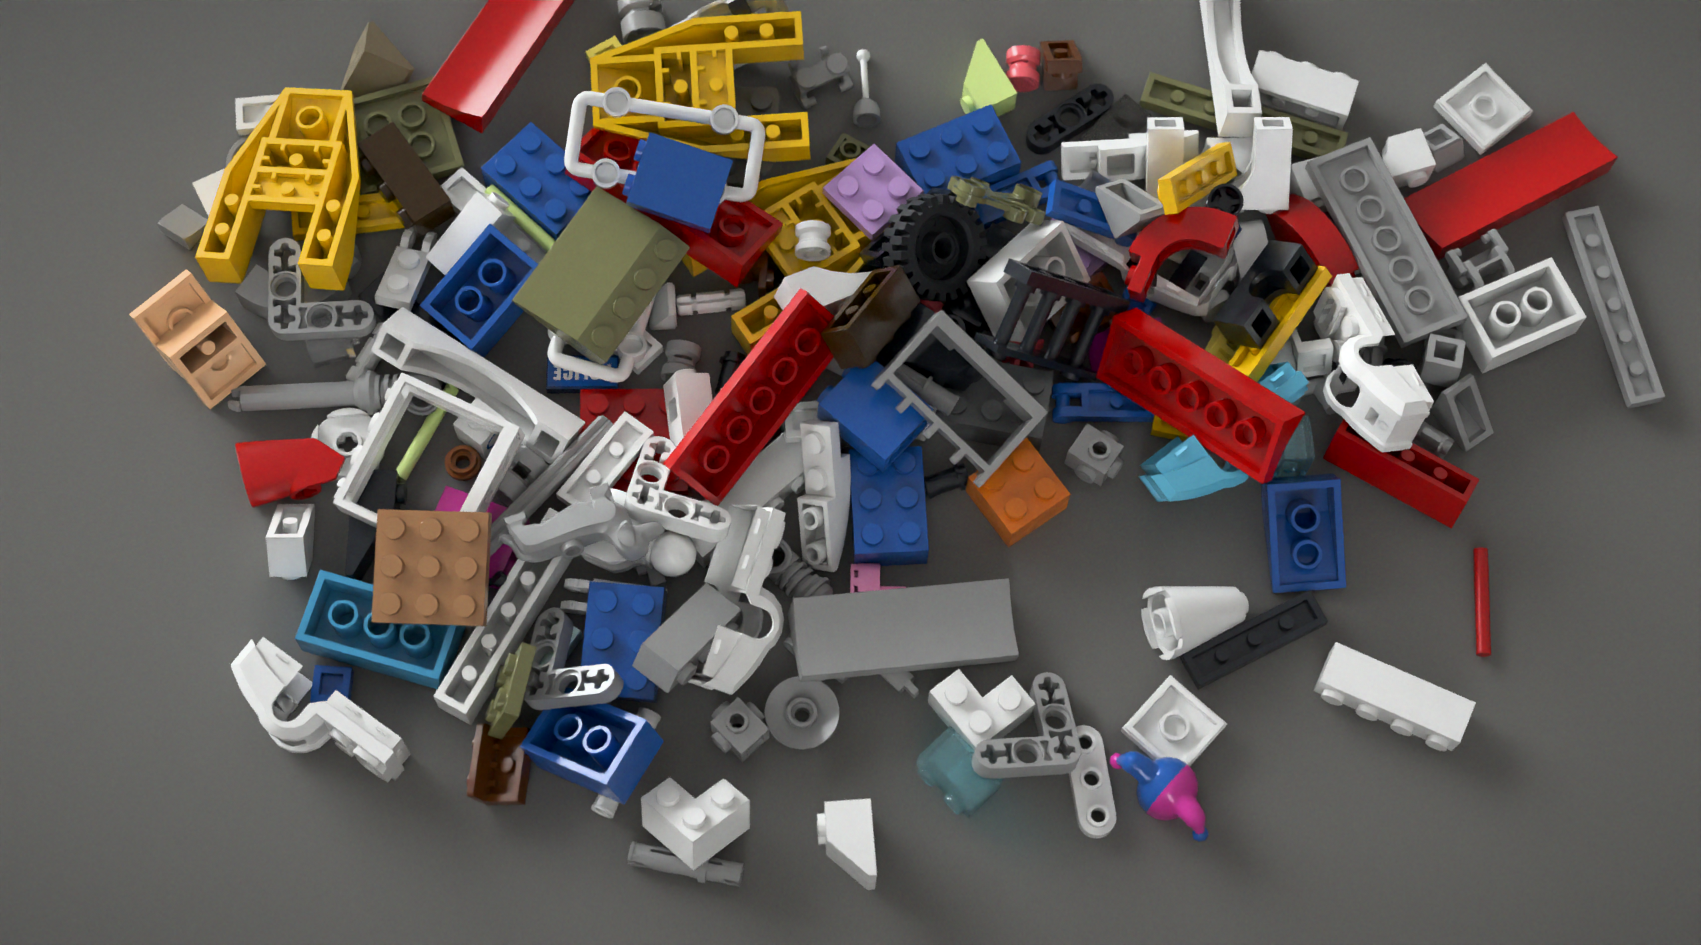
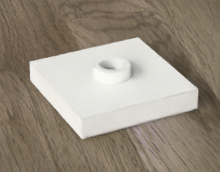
M1487 63L1483 64L1443 95L1433 106L1480 155L1528 119L1533 112Z
M1170 675L1123 726L1121 732L1153 760L1172 757L1178 758L1191 766L1222 732L1227 723Z

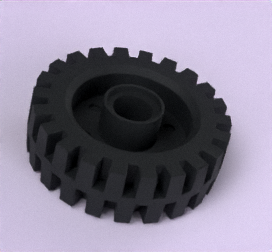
M921 194L918 197L907 199V204H900L896 209L899 214L891 215L888 221L894 227L885 228L883 236L889 237L890 241L889 243H882V251L889 252V256L883 258L884 266L893 267L901 265L921 300L946 301L958 298L957 295H964L969 291L967 280L982 267V265L978 264V261L986 260L987 252L980 251V246L987 245L986 237L979 236V233L985 229L983 223L975 222L980 216L976 211L970 210L971 207L957 202L956 196Z

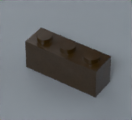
M394 122L357 143L361 154L359 158L360 167L367 177L374 175L378 180L379 184L376 187L386 203L394 202L399 209L396 211V215L407 230L412 227L420 238L455 216L451 199Z
M901 265L873 270L820 333L840 369L853 367L863 369L873 364L877 359L876 355L884 345L893 340L896 330L911 317V312L920 302Z

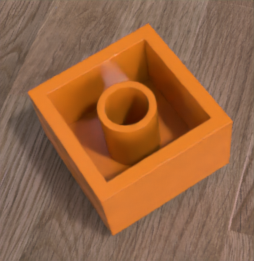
M1028 438L1024 439L981 487L978 488L973 483L978 471L968 477L966 493L1008 548L1065 510L1071 495Z

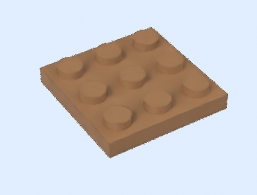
M377 509L371 622L486 627L492 514L489 512Z

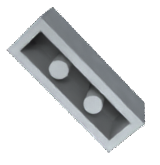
M705 583L642 643L632 666L667 693L678 683L685 685L696 672V665L699 662L705 665L718 625L737 632L739 626L735 622L742 609L708 583Z

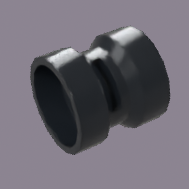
M1220 184L1211 190L1205 202V207L1219 208L1238 217L1243 207L1244 198L1236 186Z

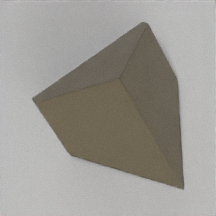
M368 22L354 48L340 90L352 91L354 98L403 85L409 81L415 69L374 22Z

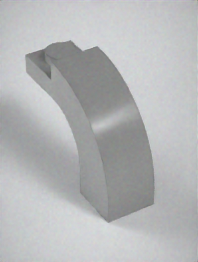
M356 244L354 247L353 263L348 276L349 279L353 278L361 267L362 258ZM256 264L235 293L243 307L268 320V271ZM304 279V303L347 301L353 294L348 280L345 290L342 291L312 289L309 287L306 279ZM288 281L283 282L278 286L276 293L282 297L290 296L296 290V285ZM282 307L284 310V321L282 323L292 322L288 308ZM319 313L313 320L324 317L328 313Z

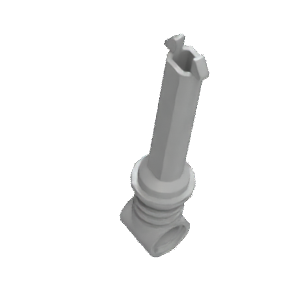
M366 371L365 375L359 376L355 381L240 386L231 390L232 398L240 397V401H228V407L235 412H241V409L242 411L357 406L360 410L367 411L369 415H374L379 410H382L387 401L385 400L387 388H392L400 374H394L393 378L391 374H385L383 378L382 375H377L374 371ZM406 373L437 389H442L441 380L419 373ZM413 396L407 410L415 415L424 416L434 412L437 407Z
M781 539L777 549H774L773 552L783 553L785 559L781 565L772 567L767 578L775 585L780 584L779 589L782 591L786 590L785 594L788 597L832 595L833 588L829 585L831 580L828 577H820L818 574L813 575L814 570L812 568L807 569L808 564L804 561L801 562V558L790 548L788 543ZM909 671L880 674L899 694L906 691L914 699L920 694L918 688L912 683L915 677Z

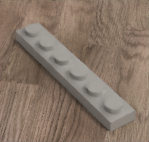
M1599 206L1565 212L1562 221L1627 409L1661 402L1665 398V394Z

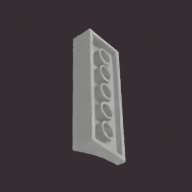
M1009 578L793 598L787 613L800 682L1016 661L1019 656L1012 617Z

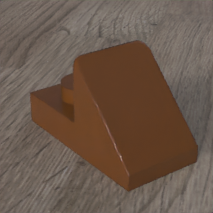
M1074 40L1040 41L1044 90L1077 89L1078 73H1082V58Z

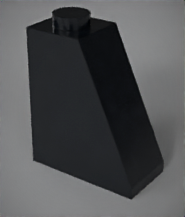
M920 302L911 312V317L896 330L893 340L884 345L876 355V361L885 368L935 312ZM932 333L903 362V364L926 378L932 376L933 379L931 381L936 384L965 391L973 382L976 383L983 377L955 349L949 350ZM977 343L985 351L984 347Z

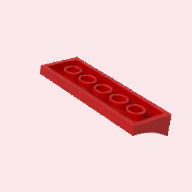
M488 0L422 93V101L483 134L575 0Z
M1573 111L1405 197L1404 200L1437 260L1445 257L1446 252L1456 248L1461 249L1481 239V236L1494 228L1498 230L1608 173L1618 157L1593 136Z
M593 127L582 137L579 162L594 165L598 160L607 158L615 161L620 169L637 171L640 162L633 159L640 139ZM565 168L567 176L591 192L597 186L593 179L577 177ZM617 183L610 189H603L624 203H627L628 196L622 194L625 184ZM724 200L718 205L709 233L636 209L661 224L690 247L686 253L688 256L735 287L739 286L761 254L781 233L783 226L782 222L750 201L735 202Z
M800 288L663 465L700 496L713 505L719 506L834 358L820 334L834 316L811 294Z
M1134 308L1114 315L1096 378L1188 437L1194 434L1202 446L1261 484L1271 481L1285 447L1306 412L1140 309Z

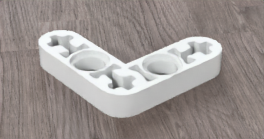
M654 436L648 438L643 445L625 498L624 507L627 509L629 517L642 523L657 522L666 530L707 542L715 543L724 540L728 535L731 525L729 512L716 505L664 491L671 470L664 466L663 463L676 447L671 440L665 437ZM655 453L662 454L659 462L653 461ZM646 474L653 475L656 478H658L659 481L648 482L645 481L641 476ZM641 494L648 496L644 505L639 504ZM673 509L680 510L686 514V517H674L668 511Z

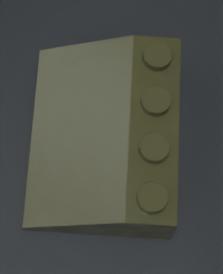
M596 186L511 301L590 361L603 365L609 360L690 247L661 224L636 209L626 206V203Z

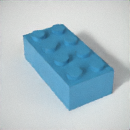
M320 570L295 637L301 650L438 689L454 663L466 626L371 622L373 584Z

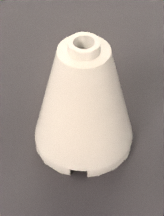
M1156 586L1148 588L1143 594L1142 599L1148 598L1147 608L1141 609V617L1145 634L1152 649L1160 648L1164 654L1159 657L1163 660H1171L1243 622L1249 610V604L1245 594L1234 586Z

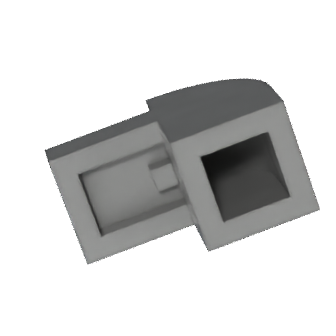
M1447 329L1437 334L1430 333L1429 337L1424 339L1421 360L1417 370L1423 383L1449 388L1457 382L1462 369L1466 341L1462 340L1464 331Z

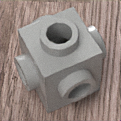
M1087 423L1068 450L1064 464L1074 469L1075 474L1081 480L1090 484L1094 482L1102 486L1107 477L1114 479L1123 466L1124 461L1120 457L1124 446L1120 444L1119 439L1112 433L1105 430L1100 432Z
M739 697L731 704L725 701L711 715L713 718L710 722L711 731L714 733L711 736L712 741L724 753L730 750L742 763L770 738L769 728L762 722L764 715L750 701L745 704Z

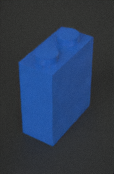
M650 132L647 141L640 139L633 160L640 163L636 175L628 174L622 191L623 195L628 196L626 206L709 233L733 160Z
M875 361L863 369H858L857 367L845 369L841 375L843 379L835 387L832 385L826 387L817 399L819 403L817 418L821 421L838 422L839 436L883 473L930 423L911 405L902 413L897 411L895 408L904 398L889 384L885 383L878 390L871 386L876 380L875 377L884 369L880 363ZM915 394L923 403H925L932 411H934V409L929 404H927L923 399H921L917 394Z

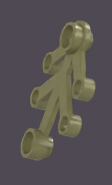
M952 175L947 186L948 189L957 195V202L972 208H976L979 203L1005 210L1003 217L1019 224H1023L1024 220L1030 223L1041 225L1046 214L1044 211L1036 208L1042 193L1024 184L1016 183L1013 193L993 192L990 184L974 177L967 179Z

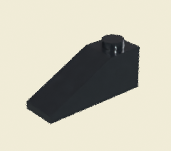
M374 470L357 504L377 513V509L400 510V504L406 505L407 484L402 483L397 470ZM350 515L345 576L361 581L375 559L376 527Z

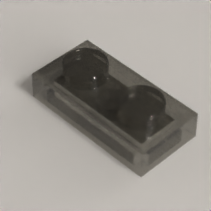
M1125 94L1080 137L1079 141L1129 139V134L1138 133L1147 124V117H1151V114Z

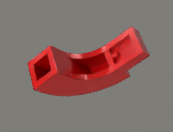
M1296 194L1289 195L1288 210H1277L1273 214H1266L1276 241L1302 244L1316 266H1323L1328 269L1332 278L1325 287L1332 286L1337 274L1350 273L1352 278H1356L1354 271L1358 270L1359 267L1348 244L1327 215L1310 200Z
M1187 207L1177 214H1164L1152 221L1137 235L1128 250L1131 261L1138 263L1137 266L1132 265L1125 279V285L1128 286L1127 290L1130 298L1144 303L1162 263L1179 251L1196 249L1225 259L1239 229L1238 217L1215 208Z

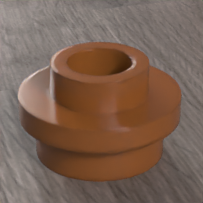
M456 446L445 457L446 471L455 480H470L481 469L480 455L471 446ZM466 459L470 461L469 466L465 469L457 467L460 460Z

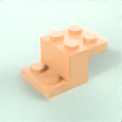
M187 269L129 314L167 364L186 380L209 409H212L227 397L231 390L238 388L266 365L265 361L228 312L211 300L192 273Z

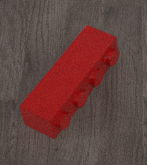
M1343 419L1323 459L1452 529L1480 479L1412 443L1413 445L1410 449L1382 453L1367 442Z

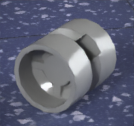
M617 0L619 17L623 18L620 23L624 44L666 29L664 16L662 15L661 0Z
M521 444L495 497L509 507L549 465L534 451ZM517 470L526 479L523 480L519 475L515 473V471Z

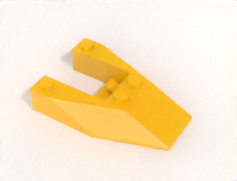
M801 11L698 17L591 57V91L605 93L610 88L620 87L625 89L631 98L711 111L719 105L726 104L736 110L733 64L804 60ZM592 106L593 127L596 129L647 141L651 132L722 157L748 158L751 138L750 131L735 129L728 135H720L713 131L708 124L628 112L621 118H614L605 113L602 107ZM808 112L748 116L758 119L765 128L762 161L811 160Z
M285 87L224 169L195 256L209 282L241 284L244 281L266 210L313 213L298 260V266L309 287L312 289L345 290L354 257L361 185L354 96L352 91Z
M857 158L768 178L758 182L757 192L749 201L783 223L781 233L771 242L766 250L785 277L813 266L836 272L858 273L865 265L859 253L872 241L823 194V187ZM817 220L828 223L831 226V236L827 239V243L831 246L829 258L821 261H805L795 256V246L799 243V239L795 236V226L798 223ZM687 254L682 258V262L693 277L708 269ZM778 288L731 316L732 333L747 355L783 311L774 298Z

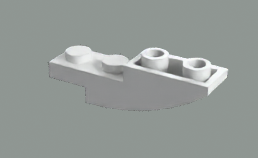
M1198 130L1184 131V164L1198 156ZM1147 133L1129 134V139L1062 142L1061 176L1063 180L1086 179L1092 170L1112 181L1123 178L1128 181L1144 179L1146 174Z
M808 419L800 423L806 494L797 498L802 559L808 564L807 568L834 572L838 569L849 517L851 489L850 454L841 453L838 422Z

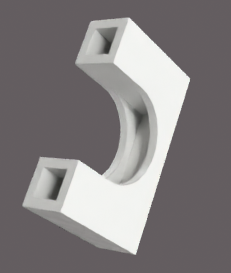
M1147 117L1145 192L1158 199V179L1184 164L1183 117ZM1254 117L1253 148L1250 163L1240 176L1225 183L1236 186L1241 191L1244 201L1240 213L1244 212V210H1258L1261 213L1273 214L1277 210H1288L1293 133L1290 117ZM1209 194L1189 207H1205Z

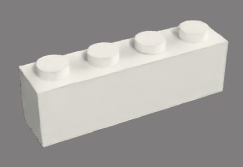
M1337 642L1330 650L1314 688L1315 692L1321 694V698L1324 701L1337 706L1344 704L1356 709V714L1371 721L1379 719L1391 725L1390 728L1401 735L1411 736L1413 734L1425 739V743L1429 747L1439 751H1446L1447 749L1453 751L1461 742L1476 702Z

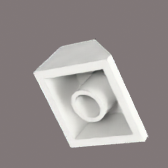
M871 798L824 802V813L817 814L818 845L826 844V855L864 888L874 890L877 869Z

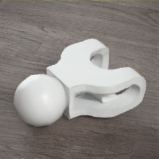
M610 488L614 502L624 506L627 493ZM640 499L639 504L644 505L643 501ZM631 519L634 526L645 524ZM667 531L651 541L646 556L635 562L624 559L614 545L608 541H599L584 547L581 555L588 562L613 573L625 572L635 566L642 565L650 569L654 567L656 571L664 576L679 577L688 573L694 566L697 553L696 546L689 536Z

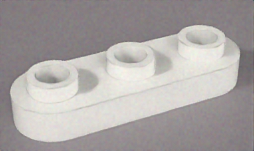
M1081 725L1076 727L1078 738L1088 739L1091 747L1088 749L1081 748L1078 764L1069 773L1077 823L1080 830L1088 837L1102 838L1112 831L1116 823V810L1107 761L1100 733L1093 727ZM1092 774L1097 778L1098 783L1093 786L1088 785L1084 777ZM1093 811H1100L1104 815V821H1093L1091 813Z

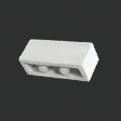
M1259 50L1252 71V77L1258 84L1261 106L1342 131L1350 112L1359 83L1358 80L1352 79L1347 74L1341 72H1329L1317 68V66L1309 62H1297L1285 58L1280 53Z

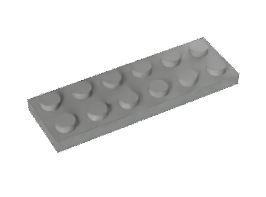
M1371 137L1307 162L1305 166L1306 171L1337 229L1353 253L1359 270L1394 331L1400 347L1403 348L1428 338L1430 333L1437 334L1464 323L1468 315Z

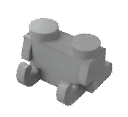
M823 46L818 49L822 61L808 68H802L799 71L797 68L799 65L796 60L788 63L791 73L789 79L793 84L792 90L804 111L817 104L814 96L807 98V92L836 78H840L842 82L837 85L840 92L853 88V83L849 76L850 68L846 57L841 52L828 56L829 49L827 46Z
M1495 228L1481 236V241L1484 244L1491 243V247L1488 250L1464 262L1459 258L1462 256L1459 248L1445 253V258L1449 263L1446 273L1449 276L1450 284L1457 290L1467 287L1472 282L1475 285L1472 287V291L1485 286L1482 277L1495 273L1501 267L1505 270L1502 272L1503 278L1515 273L1514 266L1507 256L1509 248Z

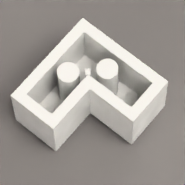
M960 669L930 690L928 704L972 757L976 746L980 742L988 739H1002L1029 718L1035 707L1034 701L1012 675L982 697Z
M670 777L641 797L642 826L693 871L750 829V800L724 778L696 799Z

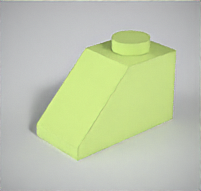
M980 39L977 41L960 102L965 114L991 104L996 115L999 117L1015 109L1017 92L984 39Z

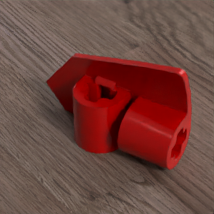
M316 438L251 441L235 444L243 482L252 508L282 500L288 496L293 500H303L319 494L322 491L321 484L337 479L346 460L344 456Z

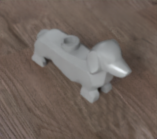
M605 483L589 489L592 498L591 502H578L570 505L541 524L524 525L527 521L525 512L504 518L509 535L501 534L499 540L505 545L510 546L516 557L521 561L542 562L562 555L565 558H574L583 553L584 547L599 541H608L614 545L624 559L635 562L646 556L649 543L663 534L665 529L657 522L634 526L627 509L614 502L609 484Z

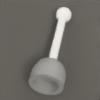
M861 49L857 52V60L861 66L862 99H859L853 108V123L863 128L876 126L881 121L878 103L869 98L867 61L870 59V53L866 49Z

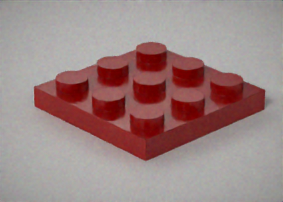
M580 389V419L585 421L580 434L598 416H605L614 425L624 411H626L654 432V436H661L670 440L664 389ZM655 453L653 461L659 462L662 454ZM639 456L612 488L627 493ZM670 471L664 491L678 495H688V484ZM646 474L641 476L645 481L648 482L659 481V479L653 475Z

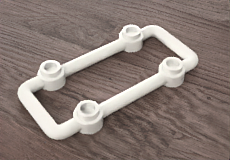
M620 87L610 88L605 93L584 91L575 97L572 104L564 156L565 167L572 175L593 179L598 187L610 189L617 183L625 184L628 174L636 175L637 172L620 169L615 161L607 158L598 160L594 165L579 162L586 108L590 105L602 107L605 113L614 118H621L628 112L708 124L713 131L720 135H728L735 129L750 131L751 138L743 188L727 186L726 183L719 204L724 200L746 202L755 196L758 189L765 142V128L758 119L738 115L732 106L726 104L719 105L711 111L631 98L629 93Z
M656 295L617 347V353L620 358L618 368L562 354L564 345L568 343L548 329V336L551 339L547 352L549 361L556 367L615 383L625 381L630 376L634 363L643 360L646 354L647 342L643 335Z

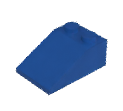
M1330 473L1272 478L1271 481L1265 484H1261L1262 515L1272 592L1284 593L1346 588L1341 479Z

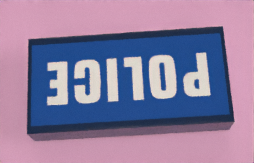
M569 355V356H573V357H576V358H580V359H583V360L590 361V360H589L588 358H586L584 355ZM611 355L609 360L603 365L618 368L619 356ZM547 356V394L580 393V389H619V383L605 381L556 367L549 361Z

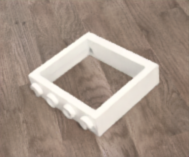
M401 372L392 388H387L385 393V400L387 401L381 412L375 413L368 425L369 435L363 446L359 445L355 449L350 461L352 467L347 477L341 478L338 481L337 486L339 488L334 495L333 504L340 511L373 527H377V513L358 505L357 502L414 396L499 435L460 512H486L525 437L522 429L518 425Z

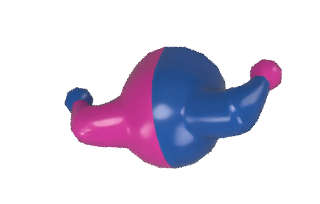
M1137 751L1124 754L1115 753L1110 757L1109 763L1112 768H1123L1138 780L1137 798L1139 805L1148 815L1165 821L1180 817L1187 826L1193 829L1192 835L1194 840L1201 842L1207 839L1209 833L1205 827V813L1197 800L1199 784L1195 772L1187 763L1172 757L1158 758L1153 761Z

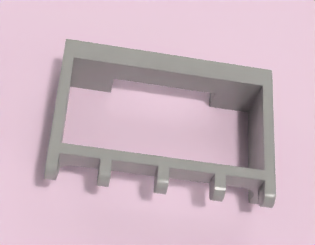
M943 310L931 316L875 377L876 380L871 385L875 390H878L885 383L889 384L904 398L895 408L897 411L902 413L911 405L930 423L922 433L927 439L936 431L944 436L957 449L949 459L954 465L963 456L967 458L978 470L976 473L977 477L973 482L978 488L988 480L1048 413ZM930 333L949 350L955 349L1005 397L1003 402L1023 420L1022 424L987 462L893 374Z

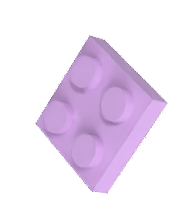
M875 144L869 147L823 187V194L871 241L891 225L888 221L891 215L899 214L896 209L900 204H907V199L918 197V195L924 192Z

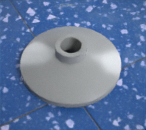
M799 676L788 678L780 682L771 691L766 701L765 721L770 733L778 742L792 749L807 750L820 746L832 736L839 722L840 710L838 700L831 688L821 680L800 682ZM798 711H806L809 714L808 720L804 722L798 721L795 718V714Z

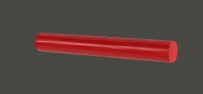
M1479 547L1473 549L1476 655L1487 657L1491 656L1488 549Z

